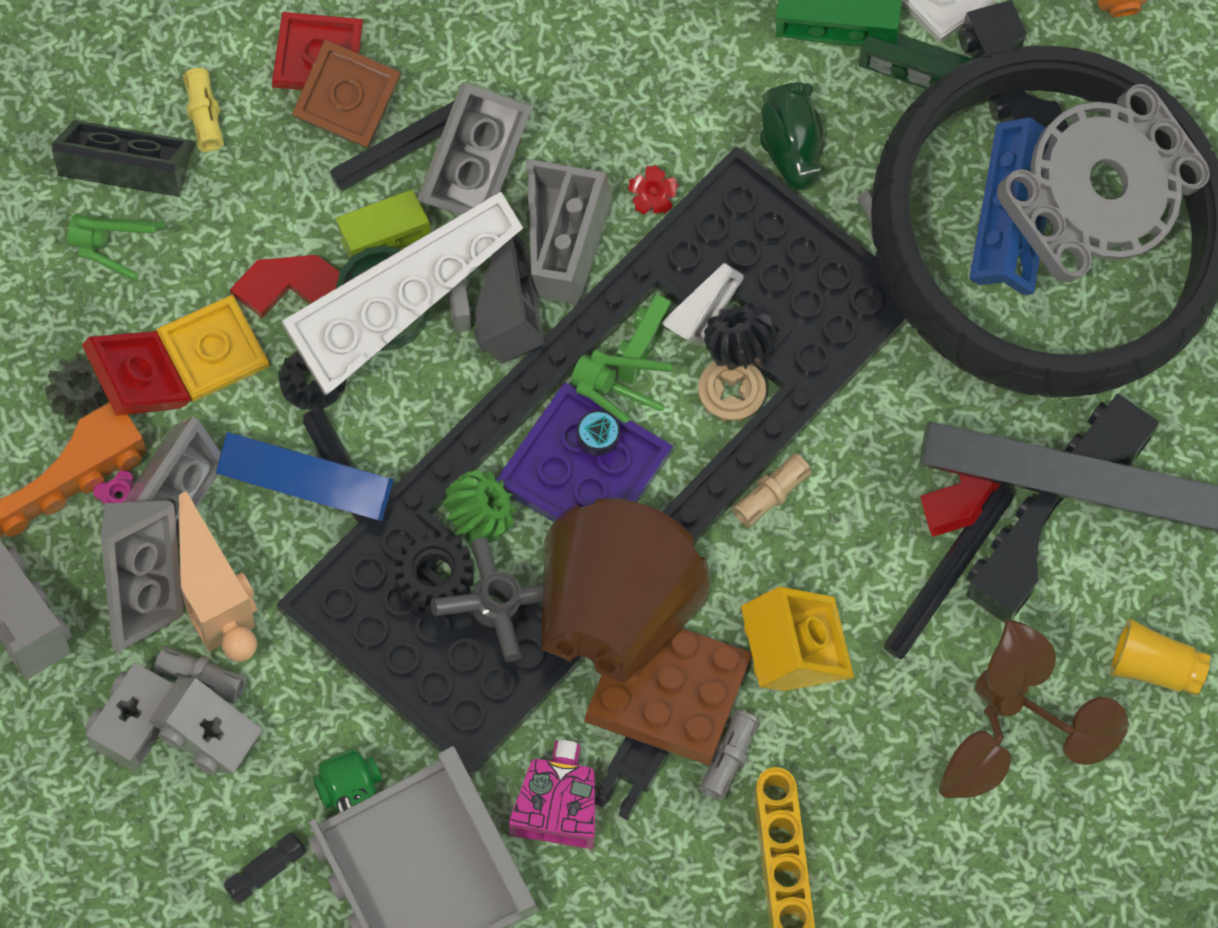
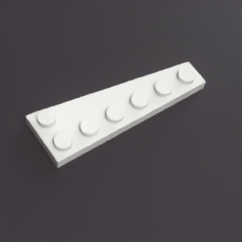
M499 192L284 319L281 324L324 395H327L521 231L523 227L502 192Z

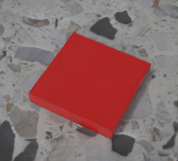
M282 12L272 88L303 90L325 40L359 54L363 19Z
M157 331L90 336L82 344L116 416L175 410L187 406L191 401Z

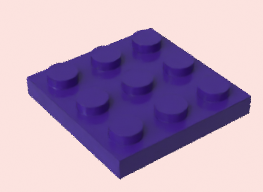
M564 382L495 481L503 480V488L506 493L513 494L512 498L554 522L570 507L576 504L579 507L592 505L596 499L618 498L639 502L671 455L673 445L630 420L628 423H623L617 419L620 425V439L617 447L612 452L601 456L585 452L577 440L578 423L585 414L591 411L606 410L590 398L576 393L575 387Z

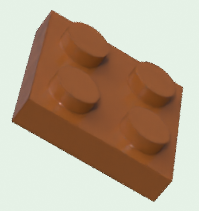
M325 40L292 112V116L369 149L400 80L401 72Z

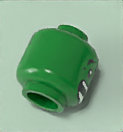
M354 748L321 761L317 768L318 775L312 777L325 809L332 807L337 813H341L377 794L375 784L382 781L381 774L373 757L364 759L362 754Z

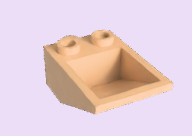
M185 491L178 496L180 578L188 617L209 652L222 645L223 652L229 659L236 662L246 661L255 654L257 649V639L251 629L255 628L253 613L258 611L252 598L254 596L253 589L243 572L235 575L190 496Z

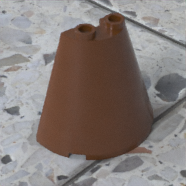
M602 498L596 499L592 505L579 507L576 504L564 511L553 522L544 539L541 650L568 661L578 656L586 657L594 663L595 672L621 683H626L705 606L710 591V572L706 558L700 557L693 546L695 539L671 517L657 509L635 501Z

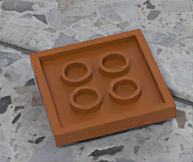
M681 628L626 683H621L602 675L587 709L584 722L710 766L749 666L752 653Z

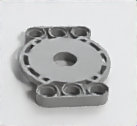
M1137 84L1122 93L1118 98L1117 104L1102 102L1080 104L1058 115L1043 130L1035 144L1030 164L1031 172L1018 169L1007 175L998 185L997 196L1003 208L1049 272L1061 282H1072L1086 274L1090 269L1092 263L1091 256L1098 259L1122 260L1136 257L1155 247L1170 232L1179 214L1182 195H1190L1204 187L1209 180L1210 173L1206 161L1158 94L1145 84ZM1131 96H1138L1145 102L1147 107L1146 115H1139L1132 110L1130 106ZM1094 111L1103 112L1106 114L1104 117L1096 116L1087 118L1085 113ZM1072 116L1071 125L1060 132L1056 127L1063 120ZM1156 130H1162L1169 135L1171 139L1170 150H1165L1156 143ZM1046 142H1047V143H1048V148L1046 149V151H1045V153H1044V155H1043L1044 147H1045V144H1046ZM1103 162L1108 164L1118 173L1123 190L1119 198L1106 199L1094 191L1090 183V172L1095 163ZM1181 164H1186L1194 170L1196 174L1195 184L1186 183L1181 178L1179 172ZM1012 181H1019L1026 186L1028 191L1027 201H1019L1012 195L1010 191ZM1170 203L1168 216L1165 222H1163L1160 218L1166 209V204ZM1037 216H1044L1051 221L1053 225L1052 236H1044L1037 230L1035 224ZM1148 232L1156 234L1150 242L1143 246L1140 245L1139 238ZM1118 247L1125 249V251L1107 250ZM1062 251H1069L1076 256L1078 260L1076 272L1069 271L1062 265L1060 257Z

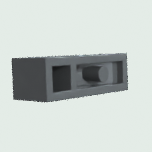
M517 234L492 254L475 308L477 329L474 330L476 342L483 352H489L501 364L545 344L536 287L531 275L530 249Z

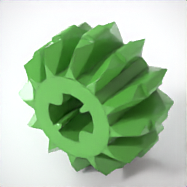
M478 469L468 471L459 476L457 480L453 481L445 489L447 498L442 504L449 511V516L446 520L454 523L456 526L455 535L464 534L468 544H471L475 539L483 537L487 538L488 542L491 543L499 539L502 534L506 533L514 525L512 516L516 513V509L509 501L513 494L506 493L503 488L504 481H495L490 470L486 472H480Z

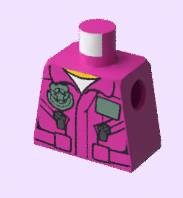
M557 740L554 743L551 761L532 759L510 817L509 836L593 850L595 834L594 769L578 766L581 749L579 744L567 740Z

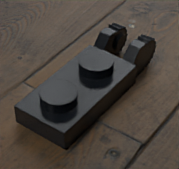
M625 737L608 767V775L596 795L595 804L604 807L606 803L610 802L619 779L633 785L628 796L623 800L619 816L628 821L643 793L649 791L670 752Z

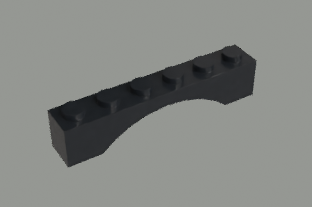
M1117 393L1108 405L1101 402L1096 407L1087 422L1092 425L1084 436L1077 433L1069 442L1064 452L1131 466L1153 438L1159 421ZM1039 493L1036 498L1029 495L1023 501L1015 514L1019 520L1010 530L1005 526L990 546V548L995 550L986 562L980 558L969 571L966 580L970 582L966 594L968 598L1004 623L1006 620H1013L1032 596L1038 582L1037 554L1042 528L1054 509L1065 498Z

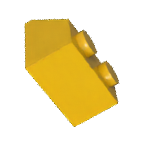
M779 586L741 606L745 623L744 630L749 640L754 661V673L758 679L759 687L787 691L854 678L835 597Z

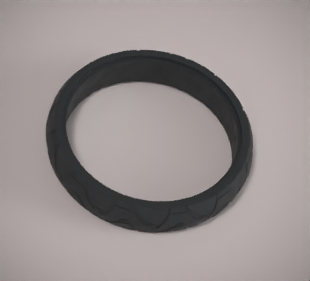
M1030 45L988 53L963 63L929 86L906 109L889 135L879 159L880 164H878L872 191L871 225L872 239L877 249L875 251L877 262L891 296L909 324L914 329H917V333L942 357L974 377L1006 390L1051 398L1080 397L1117 389L1147 376L1174 358L1199 333L1207 321V316L1212 313L1218 300V157L1211 150L1212 146L1196 121L1173 96L1141 72L1119 61L1077 48L1053 45ZM1145 84L1151 87L1202 155L1209 167L1210 173L1209 180L1204 187L1190 195H1183L1191 225V260L1183 291L1169 317L1153 330L1136 340L1116 348L1087 354H1054L1024 348L991 334L971 321L940 290L922 260L914 238L909 206L910 181L918 151L925 140L940 124L956 112L970 104L1003 93L1050 91L1080 97L1090 102L1117 104L1118 98L1122 93L1132 86ZM1131 96L1130 106L1132 110L1139 115H1146L1147 107L1145 102L1138 96ZM1156 130V143L1161 148L1170 150L1171 139L1169 135L1162 130ZM1181 164L1179 169L1181 178L1186 183L1195 184L1196 174L1194 170L1186 164Z

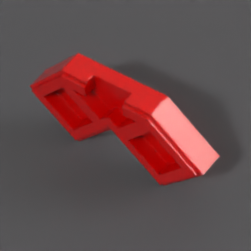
M318 255L257 260L230 288V293L263 319L289 290H292L309 304L336 289L340 272Z
M959 475L961 483L921 495V502L932 537L973 525L983 511L981 507L992 491H997L1001 484Z

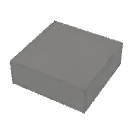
M463 279L448 292L453 329L456 333L471 331L470 310Z

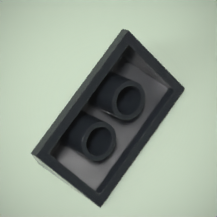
M73 120L52 143V153L58 176L180 197L194 141Z

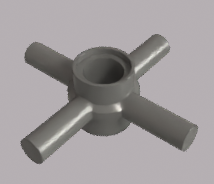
M484 537L478 538L471 542V546L482 581L477 584L473 594L432 599L431 611L434 616L472 611L474 617L481 624L495 627L504 660L506 662H513L520 659L522 655L511 618L516 614L519 605L543 602V585L520 587L518 581L512 575L505 572H497L488 539ZM490 596L499 598L503 603L494 601Z

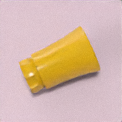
M1129 618L1117 642L1110 667V676L1134 679L1162 686L1176 692L1183 690L1187 693L1198 695L1205 683L1211 656L1195 651L1194 646L1171 639Z

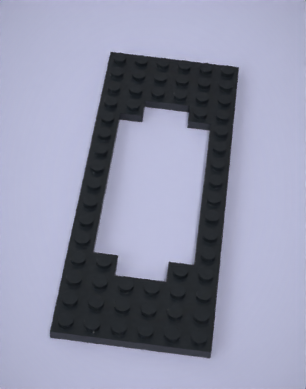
M737 146L544 337L545 344L531 350L390 491L382 521L364 516L277 603V610L440 753L454 746L470 778L586 657L578 656L568 661L541 650L543 609L536 603L519 605L516 614L511 618L522 657L513 662H506L495 627L481 624L474 617L472 611L432 616L426 615L425 608H421L418 613L412 610L411 602L406 605L402 601L401 593H398L396 589L394 566L397 552L401 553V545L405 540L410 544L412 543V535L419 532L421 538L427 537L426 530L434 529V536H440L442 530L449 532V539L451 540L456 536L432 515L447 498L445 489L453 481L457 480L459 476L468 471L478 469L573 373L578 360L584 354L591 355L656 289L660 290L679 306L725 263L744 275L742 282L731 299L741 307L750 302L755 307H765L771 321L775 324L777 343L773 346L774 353L763 357L762 364L753 363V365L778 386L780 390L662 511V513L671 517L689 532L695 539L694 545L908 322L885 284L877 258ZM440 559L424 561L417 570L419 580L423 584L432 587L444 584L445 581L434 572L444 561Z

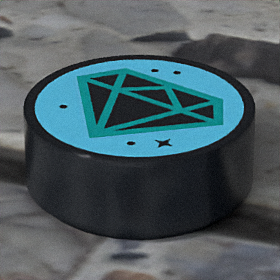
M596 410L585 414L580 419L577 426V440L585 452L601 456L612 452L617 447L620 439V425L612 414Z

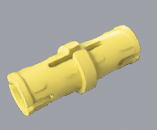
M204 68L190 69L186 71V74H183V81L189 99V104L186 108L187 114L195 127L198 150L202 152L219 150L224 145L218 123L220 108L218 101L214 99L209 72Z

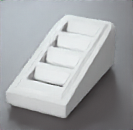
M723 263L672 311L662 324L697 346L702 345L705 337L704 330L708 327L707 319L719 316V309L726 307L742 282L744 275Z

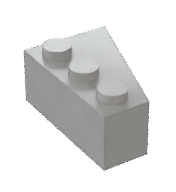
M526 159L529 184L531 275L538 296L542 299L577 305L581 301L613 198L605 172Z
M0 540V643L25 681L71 654L66 640L71 638L72 635L60 615L54 616L46 605L50 602L36 580L31 583L23 571L27 567L16 548L13 546L7 550Z

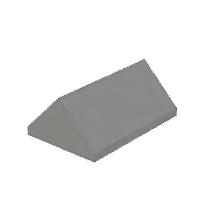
M462 82L417 200L462 215L499 193L532 106L479 84Z
M191 417L172 427L123 501H170L174 503L177 537L179 536L178 495L187 491L197 508L219 475L216 474L221 452L198 419Z
M170 501L105 503L101 543L112 649L117 652L170 624L184 614L174 503Z

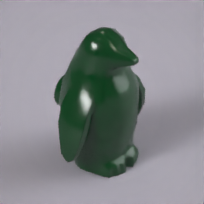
M803 82L777 86L767 90L762 95L764 105L762 107L763 130L760 133L761 145L768 152L776 168L789 186L796 190H808L816 182L817 177L825 171L824 167L816 166V159L824 133L822 119L817 110L812 106L810 96L813 93V86L809 83L803 84Z

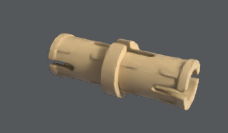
M792 454L769 476L763 475L759 478L757 486L748 495L734 504L731 510L747 528L752 527L768 510L772 509L775 505L781 506L787 499L786 495L812 474V470L809 469L810 466L800 455Z

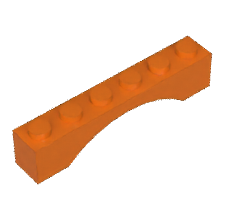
M109 402L79 419L72 438L59 458L37 479L21 490L0 499V537L5 534L7 537L20 534L28 527L29 520L42 513L51 515L58 512L66 505V499L80 491L84 494L93 492L95 486L104 483V477L118 469L121 472L129 471L136 467L142 460L141 456L147 452L143 438L129 416H116Z

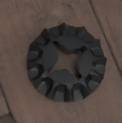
M298 351L289 358L285 357L280 372H278L279 386L283 396L292 405L304 410H313L317 407L324 409L341 397L345 390L347 379L329 394L324 395L315 380L303 386L305 375L301 370H307L308 372L310 370Z

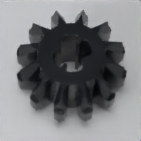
M752 302L745 304L743 307H738L734 304L731 309H719V316L707 319L708 327L704 330V341L707 351L710 352L711 358L714 359L717 366L726 365L729 371L734 370L738 366H743L747 369L750 364H762L763 357L774 353L773 346L777 343V331L765 307H755Z

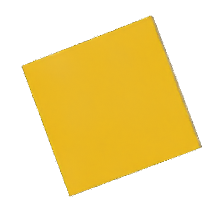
M233 294L156 329L192 402L270 367Z

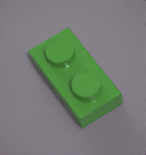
M656 294L649 307L643 305L640 308L633 324L636 332L631 341L626 339L622 341L616 356L647 360L665 327L662 322L670 314V300ZM618 366V379L633 385L641 369Z

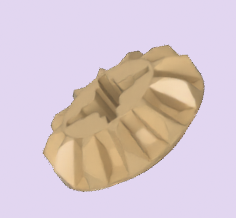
M713 362L703 371L699 379V400L705 406L707 414H714L722 422L738 420L741 423L746 417L752 414L756 415L765 400V380L761 372L753 364H750L747 369L743 366H738L734 370L729 371L726 365L717 366ZM743 381L739 389V395L742 397V400L740 398L737 399L733 395L721 400L725 389L722 382L724 384L727 383L729 386H734L736 383L739 384Z

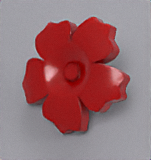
M656 164L646 166V179L641 174H637L635 178L629 179L628 190L634 194H639L632 199L635 204V211H639L644 215L652 206L655 214L660 212L666 214L673 207L667 197H675L679 185L676 183L675 177L664 179L665 172L659 169Z

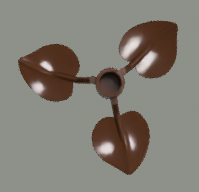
M1006 620L1001 639L991 656L988 669L979 676L975 685L977 695L988 705L983 712L990 720L993 737L986 731H977L968 736L958 746L945 769L939 793L946 798L976 797L994 789L1004 780L1010 767L1011 756L1005 747L1000 746L1004 737L997 715L1013 716L1025 706L1063 732L1070 733L1063 744V753L1077 764L1089 765L1104 760L1122 743L1130 726L1127 714L1116 700L1108 697H1097L1083 704L1074 716L1073 725H1069L1029 700L1024 694L1028 692L1029 686L1040 685L1051 676L1055 667L1056 653L1052 644L1039 631L1026 624Z

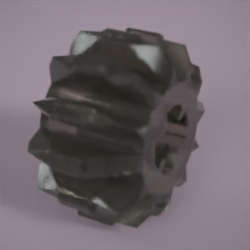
M78 351L74 357L75 362L69 363L67 360L60 358L59 366L61 371L49 370L48 379L51 384L45 388L47 399L52 401L50 406L53 413L56 415L64 413L65 422L69 425L78 415H80V418H83L109 403L90 361L85 362L82 354ZM81 385L84 389H87V390H86V391H82L78 386Z

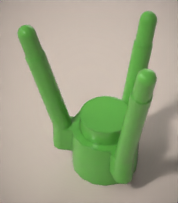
M75 213L68 227L67 241L70 246L79 248L78 257L91 259L135 280L138 278L136 272L96 252L97 247H105L109 231L154 234L157 229H164L165 223L145 220L107 219Z
M594 350L592 356L584 354L578 360L572 374V384L577 387L576 393L590 398L621 422L628 423L629 417L600 395V392L607 394L611 390L658 411L664 410L665 406L662 403L614 382L616 372L610 368V365L671 372L673 370L672 364L607 355L598 350Z

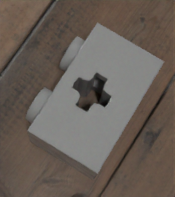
M134 662L128 673L121 672L111 687L110 694L112 696L103 709L97 708L86 724V738L90 748L135 773L159 738L160 730L151 724L149 720L173 684ZM137 709L139 717L130 716L125 722L123 714L126 712L132 715Z
M196 677L178 678L149 720L151 724L160 730L158 737L162 741L178 750L183 747L194 756L192 763L210 775H215L216 772L234 774L262 731L258 725Z

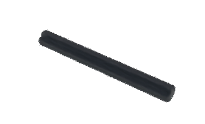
M1001 484L997 491L991 492L981 507L983 511L973 525L964 527L885 641L884 649L893 657L898 659L905 657L1013 501L1014 492L1009 487Z

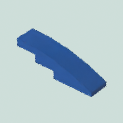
M230 432L226 434L216 474L380 521L383 520L394 480Z

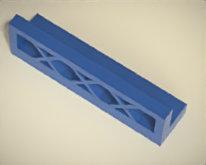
M1031 117L996 124L969 277L970 280L978 285L1004 282L1022 295L1034 294L1040 258L1001 205L997 196V188L1002 179L1013 171L1022 169L1031 172L1030 164L1034 147L1045 129L1044 126ZM1046 142L1045 147H1044L1043 155H1044L1046 149L1048 148V143H1047V142ZM1012 181L1010 185L1012 195L1019 201H1027L1028 191L1026 186L1019 181ZM1037 216L1035 221L1036 228L1044 235L1047 218ZM1018 256L1023 267L1021 276L1015 273Z

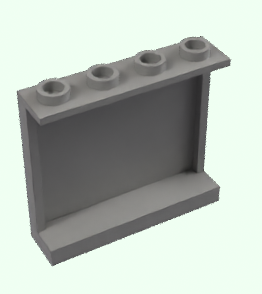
M454 746L438 754L440 761L373 795L371 798L350 807L320 824L315 819L309 821L315 833L308 837L309 843L320 862L328 859L335 873L327 877L338 900L342 901L347 898L354 911V914L347 917L352 928H510L540 912Z

